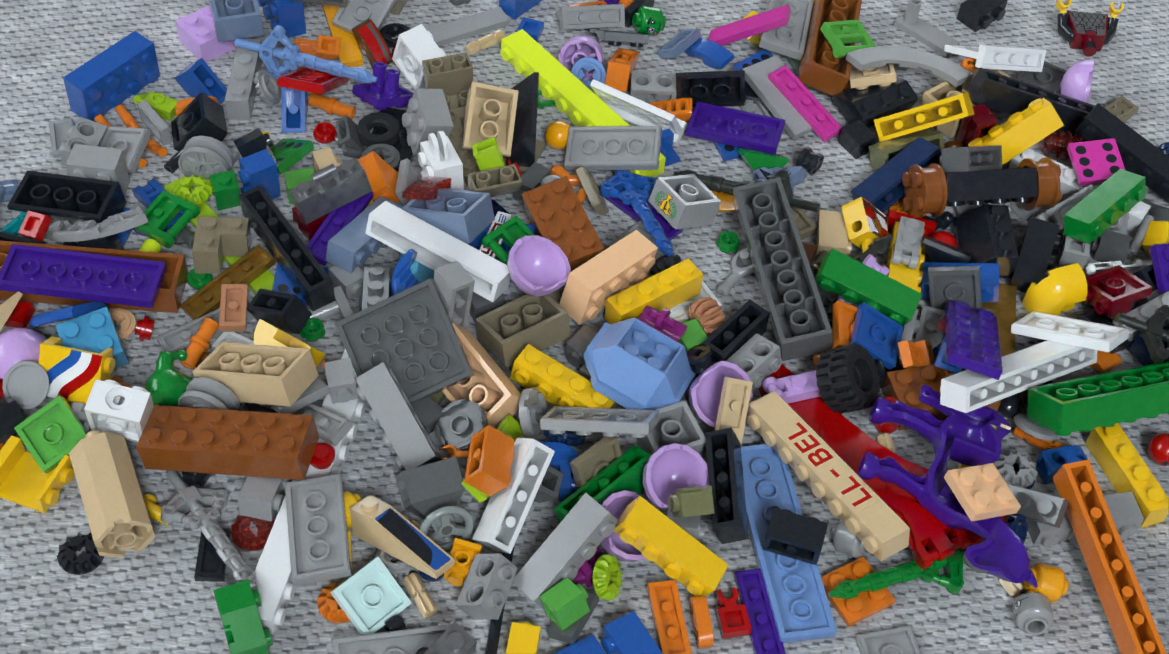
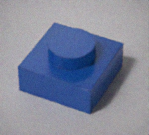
M523 17L517 31L523 29L538 42L544 29V22Z

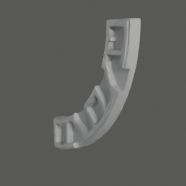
M894 46L868 47L849 52L846 56V60L860 71L884 67L886 63H897L899 67L912 69L921 67L931 70L932 75L942 78L955 87L970 81L973 73L953 61L912 48Z
M139 206L109 216L101 223H96L95 220H87L70 224L69 220L51 215L48 217L52 221L44 238L57 242L87 241L127 231L148 223V220Z

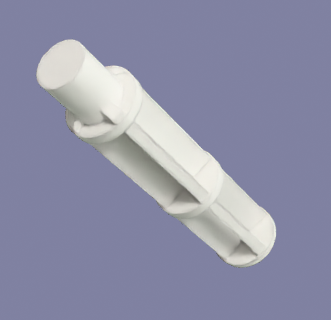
M1135 259L1132 265H1123L1121 261L1088 263L1085 267V273L1089 276L1097 271H1103L1118 265L1130 273H1135L1152 265L1149 260L1142 261L1141 259ZM1108 263L1107 267H1095L1094 265Z

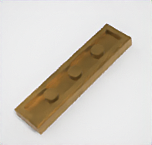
M258 244L179 306L192 320L200 318L220 307L222 284L249 285L275 265L276 261L274 257Z

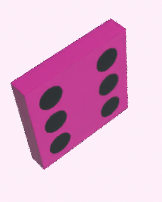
M1115 138L1068 144L1067 150L1079 187L1090 184H1102L1119 169L1125 170Z

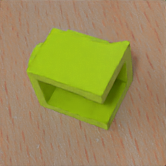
M495 137L472 144L473 156L476 158L480 171L505 166L504 158Z

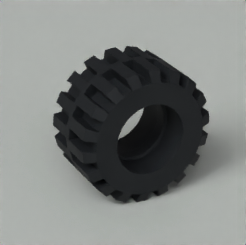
M856 343L824 351L820 355L819 361H817L816 382L820 390L819 393L824 399V403L830 407V410L843 414L873 406L878 398V392H880V378L877 366L869 351Z

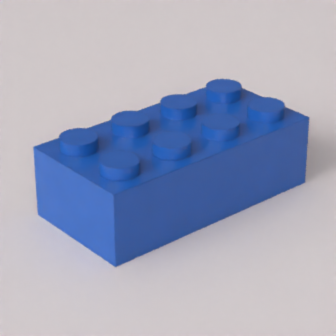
M257 0L259 7L263 6L265 19L270 20L272 30L277 25H280L285 29V35L288 38L306 34L303 2L293 0Z
M134 31L64 76L63 80L71 111L80 117L95 121L94 118L100 114L104 116L106 112L122 104L130 96L139 93L149 83H154L160 77L154 43Z

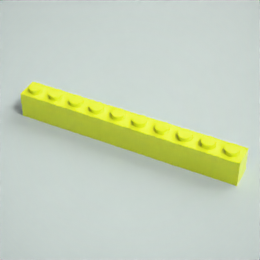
M523 29L501 39L500 54L502 59L511 63L516 72L523 74L526 78L534 72H539L538 89L541 90L544 98L554 100L556 108L560 112H564L574 125L579 127L630 126ZM660 153L658 170L627 171L655 178L664 173L666 157Z

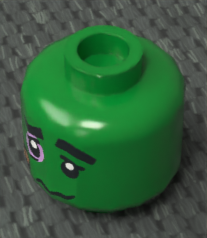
M641 6L637 13L633 14L632 24L638 33L655 36L664 30L666 16L658 7Z

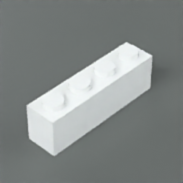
M516 438L513 449L514 458L510 471V483L504 490L490 497L472 540L491 550L511 554L554 455V450L535 439Z

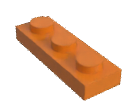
M676 580L648 583L647 592L659 649L663 654H692Z

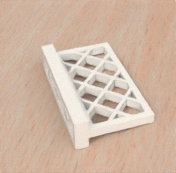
M979 44V47L945 45L944 48L945 52L976 59L975 67L984 69L1042 72L1046 50L1039 48Z
M592 80L590 86L596 95L623 120L635 126H661L662 131L670 128L674 133L673 143L678 144L687 127L685 121L599 81Z

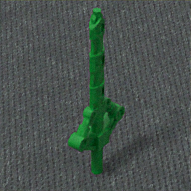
M956 549L953 555L941 561H933L932 566L924 570L917 565L912 556L911 562L896 565L884 571L872 572L854 581L845 580L839 582L838 586L829 591L830 598L851 599L857 597L858 593L874 592L887 588L889 585L908 582L920 577L926 583L931 581L937 582L938 585L946 587L949 593L958 594L964 585L963 555L966 549L960 551ZM943 567L947 576H939V569Z

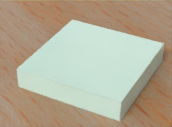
M378 556L330 592L361 635L374 634L385 625V621L392 616L398 615L412 603Z

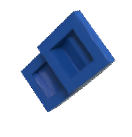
M701 37L685 50V54L703 58L706 66L723 69L734 59V54L729 50Z

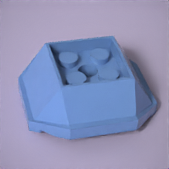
M635 317L614 324L605 322L583 354L586 367L591 375L592 388L626 409L656 410L679 403L696 375L690 368L684 345Z

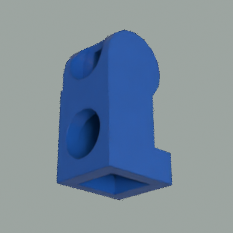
M1079 445L1043 450L1035 462L1036 471L1044 485L1054 482L1053 476L1063 464L1088 459Z

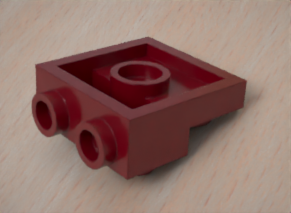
M1118 265L1086 276L1088 293L1086 301H1082V303L1092 305L1099 315L1105 314L1113 318L1116 317L1117 313L1131 311L1132 302L1151 296L1152 286Z

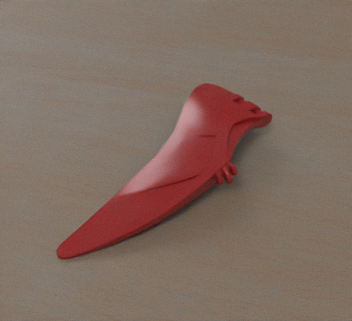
M781 364L780 368L769 377L779 379L794 374ZM762 385L758 388L762 397L769 394L765 392ZM821 397L788 404L856 474L866 451L874 454L879 459L891 457L916 476L922 477L929 470L903 459L874 441L838 411L833 412L830 410V407L824 403ZM877 477L869 480L862 479L910 528L908 547L912 551L913 559L922 570L932 566V562L935 560L941 561L953 555L958 548L963 550L968 546L985 541V539L970 530H956L945 526L925 510L914 496L896 484L881 481ZM1000 516L1002 521L1007 523V516Z

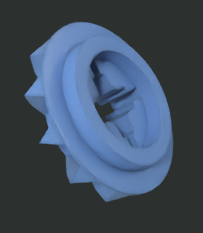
M585 57L574 64L571 73L595 93L590 86L592 79L583 82L586 76L585 70L589 72L595 69L592 77L603 84L606 80L607 71L604 69L603 63L595 58Z

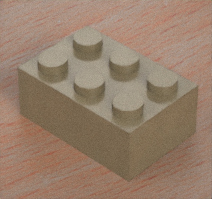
M526 294L475 318L479 343L486 350L492 351L506 367L514 364L515 359L528 344L542 351L571 337L568 312L548 294L538 297Z

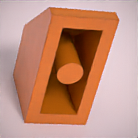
M374 151L357 159L366 172L373 191V200L375 201L382 196L395 203L399 202L400 200L395 194L398 172Z

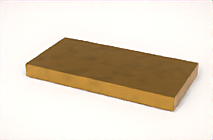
M999 283L998 302H982V309L989 310L994 313V316H997L1001 357L1015 352V334L1011 333V325L1016 322L1017 286Z

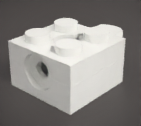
M420 24L399 34L392 60L414 90L416 88L426 89L422 60L444 57L446 54L435 43L432 34Z
M438 131L437 138L434 133H429L428 141L420 142L421 152L417 154L419 164L422 167V171L419 172L422 186L464 190L463 164L448 136L445 135L444 131Z
M96 379L84 410L91 431L98 430L123 435L126 440L138 443L154 405L151 393L142 387L133 386L129 388L121 386L113 380L101 381Z

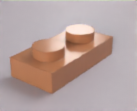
M222 284L219 317L220 332H246L248 284Z

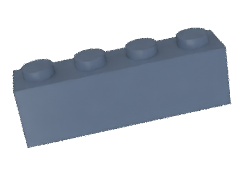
M380 196L328 241L326 261L350 273L357 266H363L366 260L372 254H376L384 244L365 234L369 214L384 201L400 209L404 206Z

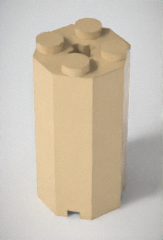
M90 431L85 435V438L77 443L69 455L99 556L119 558L125 556V550L135 548V552L144 550L156 536L126 438L123 435L109 432Z

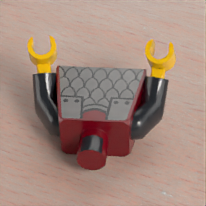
M1057 0L1055 7L1060 11V14H1057V31L1069 43L1071 49H1082L1085 56L1091 57L1096 54V51H1101L1103 45H1107L1115 36L1119 21L1117 15L1124 8L1123 2L1120 4L1119 10H1116L1113 7V1L1108 8L1111 14L1108 17V14L1078 11H1067L1066 13V9L1071 5L1072 0H1065V5L1061 0Z

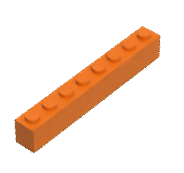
M1083 460L1063 464L1053 476V480L1060 498H1064L1069 502L1066 514L1120 653L1167 654L1090 461Z

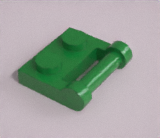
M163 190L144 212L148 223L135 227V230L160 242L166 248H170L175 243L174 239L201 211L195 204ZM181 210L184 211L168 232H163Z
M516 215L487 234L481 243L486 248H490L507 265L509 254L497 240L502 238L512 248L518 239L524 236H534V234Z

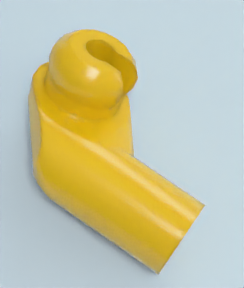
M145 494L143 497L149 517L168 526V524L161 521L162 507L156 504L157 498L152 494Z

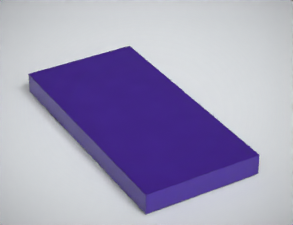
M696 102L685 136L776 155L786 120Z

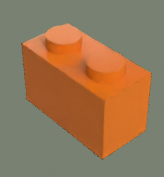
M490 425L471 436L464 482L490 497L504 490L511 480L510 471L514 458L515 440Z

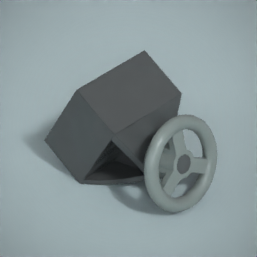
M456 456L402 471L395 477L404 509L424 520L419 530L427 535L428 529L432 524L435 532L429 538L444 551L452 550L454 540L438 544L437 542L443 537L457 535L458 539L465 541L470 537L474 526L473 518L466 509L456 506L465 490V487L461 484L463 479ZM452 514L461 516L465 521V527L457 526Z

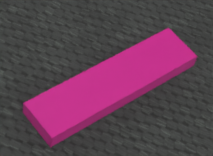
M787 4L712 29L708 40L723 46L788 24L791 9Z
M787 65L769 74L768 79L807 121L824 143L840 134L842 129L840 124Z

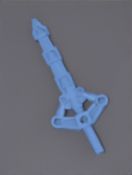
M277 25L262 44L238 37L235 39V46L259 52V58L262 59L269 73L276 80H278V77L289 72L290 69L296 70L298 66L326 72L342 78L355 79L356 82L364 84L376 83L378 77H375L365 69L351 68L343 63L332 60L328 61L317 56L299 52V46L293 45L290 42V39L285 35V29L280 25ZM279 41L285 46L284 49L277 48ZM278 58L283 60V65H280Z

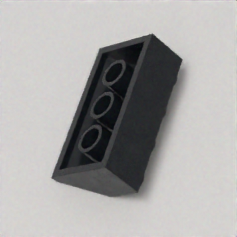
M539 72L532 73L511 88L519 92L511 156H503V158L510 159L511 163L517 162L519 167H530L535 162Z
M27 170L7 207L8 210L28 212L29 210L45 215L103 222L109 216L122 213L127 202L119 182Z

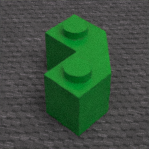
M248 579L213 590L230 653L269 654L268 647L272 646L273 642L269 629H263L257 609V607L262 606L258 589L252 590Z

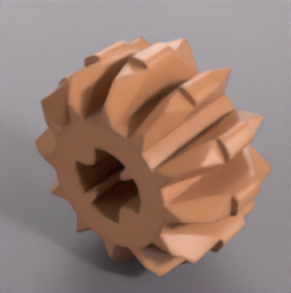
M710 296L702 297L689 306L688 316L691 320L696 319L708 337L727 321L722 307Z

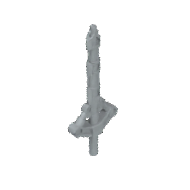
M169 471L166 476L178 493L166 505L162 506L161 521L166 524L173 522L189 524L191 529L200 528L207 540L215 547L222 561L233 570L234 573L232 575L237 582L249 579L251 589H257L255 572L251 567L246 566L242 560L243 556L236 546L230 542L225 531L218 523L220 512L228 503V492L224 489L213 490L195 488V486L188 487L177 471ZM191 511L187 516L185 515V513H183Z

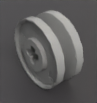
M195 136L186 142L178 160L180 171L186 177H191L192 174L196 177L203 175L205 179L210 180V175L230 171L234 158L230 149L221 141L208 136Z
M205 377L193 378L188 383L186 392L178 399V407L239 411L241 405L238 397L232 390L220 382Z

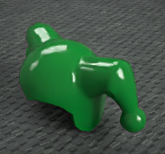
M181 349L178 352L162 351L160 353L155 372L148 378L145 389L151 393L154 406L178 407V399L186 392V387L192 380V378L176 371L173 366L174 360L185 361L188 355L185 350Z

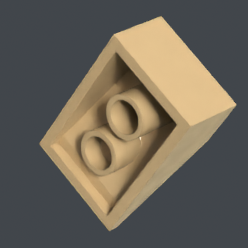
M472 81L467 93L464 114V149L472 150V144L495 137L502 156H511L518 90Z

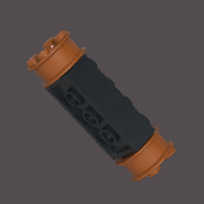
M1049 157L1041 158L1039 161H1034L1030 158L1023 159L1017 168L944 173L942 167L936 163L930 164L928 168L912 165L902 176L905 194L903 206L915 218H919L926 213H930L935 217L940 216L946 206L984 205L988 203L1019 202L1020 206L1026 211H1031L1039 206L1048 210L1061 201V168L1059 164H1055Z

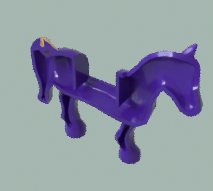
M927 385L921 387L919 400L944 413L948 417L946 420H938L928 411L909 407L901 401L891 403L887 399L878 396L871 410L869 421L879 425L887 422L894 423L916 431L933 445L935 458L928 472L920 477L903 468L891 457L879 459L874 454L866 451L859 464L857 475L864 480L877 477L881 481L896 484L914 496L925 510L945 526L956 530H970L985 539L983 543L968 546L964 552V563L974 572L997 576L1002 580L1012 583L1026 581L1037 588L1036 578L1033 572L1029 570L1030 559L1021 538L1010 526L1002 521L1000 516L971 522L944 479L949 459L968 466L994 463L1001 454V440L1010 432L1011 426L1006 419L997 411L987 406L968 413L940 404L941 394Z

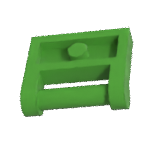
M859 20L824 22L820 28L832 46L835 58H843L847 53L858 49L876 47ZM857 42H860V43L862 44V45L844 46V44H846V43H857Z

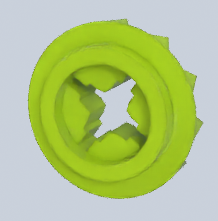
M194 174L191 177L183 175L182 180H176L175 187L172 188L173 195L195 205L207 201L213 191L210 180L205 179L203 175L196 177ZM191 186H195L193 193L189 191Z
M601 555L593 569L592 580L595 592L604 601L614 600L615 596L620 594L619 587L623 586L621 581L623 573L620 571L621 563L617 562L616 556Z

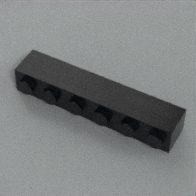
M984 68L979 69L967 89L971 102L974 105L984 104L997 113L1004 112L1010 115L1024 111L1036 99L1045 98L1051 102L1064 124L1056 132H1065L1077 139L1082 137L1074 131L1095 107V105Z
M1097 103L1074 132L1086 141L1115 138L1125 170L1146 177L1145 185L1169 203V156Z
M260 185L238 195L243 216L249 218L251 227L311 310L315 311L336 301L332 280L263 187Z

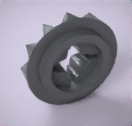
M388 144L371 145L362 153L363 157L374 151L376 154L382 155L383 160L392 168H396L399 165L400 154L398 150Z

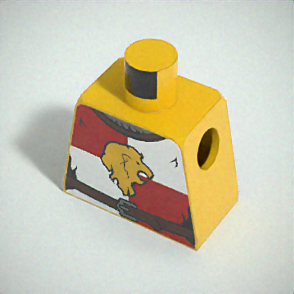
M863 197L841 206L848 238L863 253L869 249L868 246L873 241L888 235L887 216Z

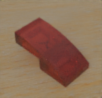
M435 176L421 178L406 188L402 198L416 200L437 199L438 189L451 188V178Z

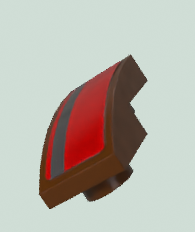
M367 19L352 28L358 47L361 50H365L372 69L374 62H384L387 65L393 62V56L387 43L371 19Z

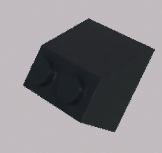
M201 92L171 122L174 149L177 151L181 150L186 142L195 136H208L223 141L227 135L223 106Z

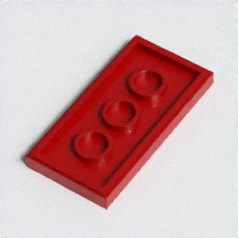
M302 67L278 77L277 86L323 95L348 83L349 78H342L326 72Z

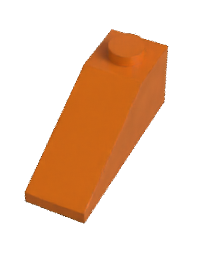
M618 48L608 61L605 85L621 92H627L630 87L631 71H635L640 52Z

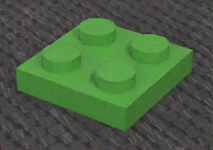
M61 395L14 427L44 473H48L57 467L64 455L70 456V451L88 433L65 398Z

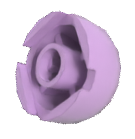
M577 35L570 38L562 46L558 56L559 62L570 72L574 64L585 57L595 58L601 63L604 62L603 50L600 44L594 38L586 35ZM595 69L589 72L585 70L586 76L583 81L593 79L592 75Z

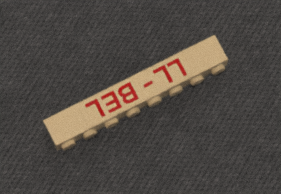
M775 391L749 403L747 422L750 428L754 431L756 430L763 437L767 446L772 447L785 464L788 463L797 477L809 485L814 495L819 499L821 498L828 505L831 513L836 517L838 516L845 523L848 531L852 535H856L863 542L864 547L869 553H873L880 561H883L908 547L910 535L908 525Z

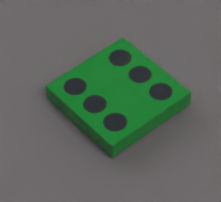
M282 139L270 149L274 154L271 157L277 164L278 174H282L315 148L312 141Z

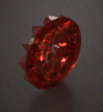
M237 516L236 522L231 525L232 539L238 547L247 551L264 549L275 521L271 522L247 516ZM250 522H253V525L255 524L256 528H258L257 537L250 530Z

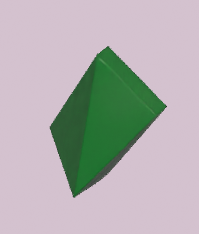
M738 148L737 151L752 171L762 167L767 169L782 168L789 160V158L781 154L773 155L744 148Z

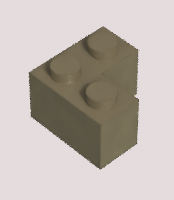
M198 217L192 247L195 273L221 274L224 256L243 257L250 251L251 233L249 218Z

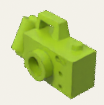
M143 92L135 95L133 98L136 104L146 100L163 119L172 121L176 116L175 105L178 100L164 96L162 93Z

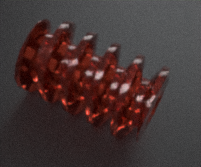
M1059 128L1055 134L1053 132L1044 138L1041 152L1045 148L1047 156H1050L1054 150L1056 151V158H1059L1063 152L1065 153V160H1068V144L1086 142L1084 138L1081 140V136L1077 133L1072 138V133L1069 130L1063 136L1062 129Z

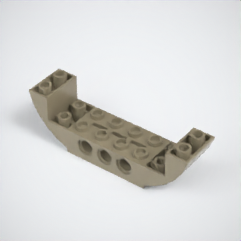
M467 52L422 60L426 89H443L454 126L448 138L463 164L464 190L490 193L491 197L518 192L522 185V179L515 164L508 166L505 164L503 167L480 171L476 158L473 156V151L463 148L466 99L473 81V66Z

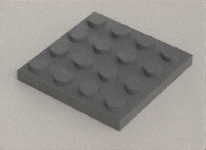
M431 278L335 323L349 358L351 357L357 377L384 362L390 365L411 404L474 376L446 308Z

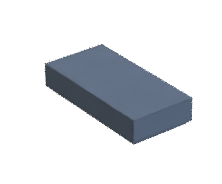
M683 29L657 51L659 57L677 58L702 36L700 30Z

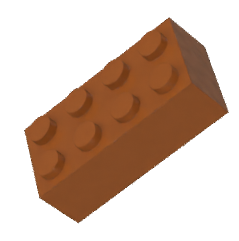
M567 176L521 194L525 211L531 223L534 224L537 235L551 240L561 248L568 258L571 267L570 272L605 250Z
M935 364L891 371L886 373L881 390L884 397L896 398L909 407L928 411L938 420L944 421L948 418L944 413L919 400L921 387L927 385L941 394V379L956 373L937 367ZM1002 399L986 406L997 411ZM901 425L898 428L899 431L909 429Z

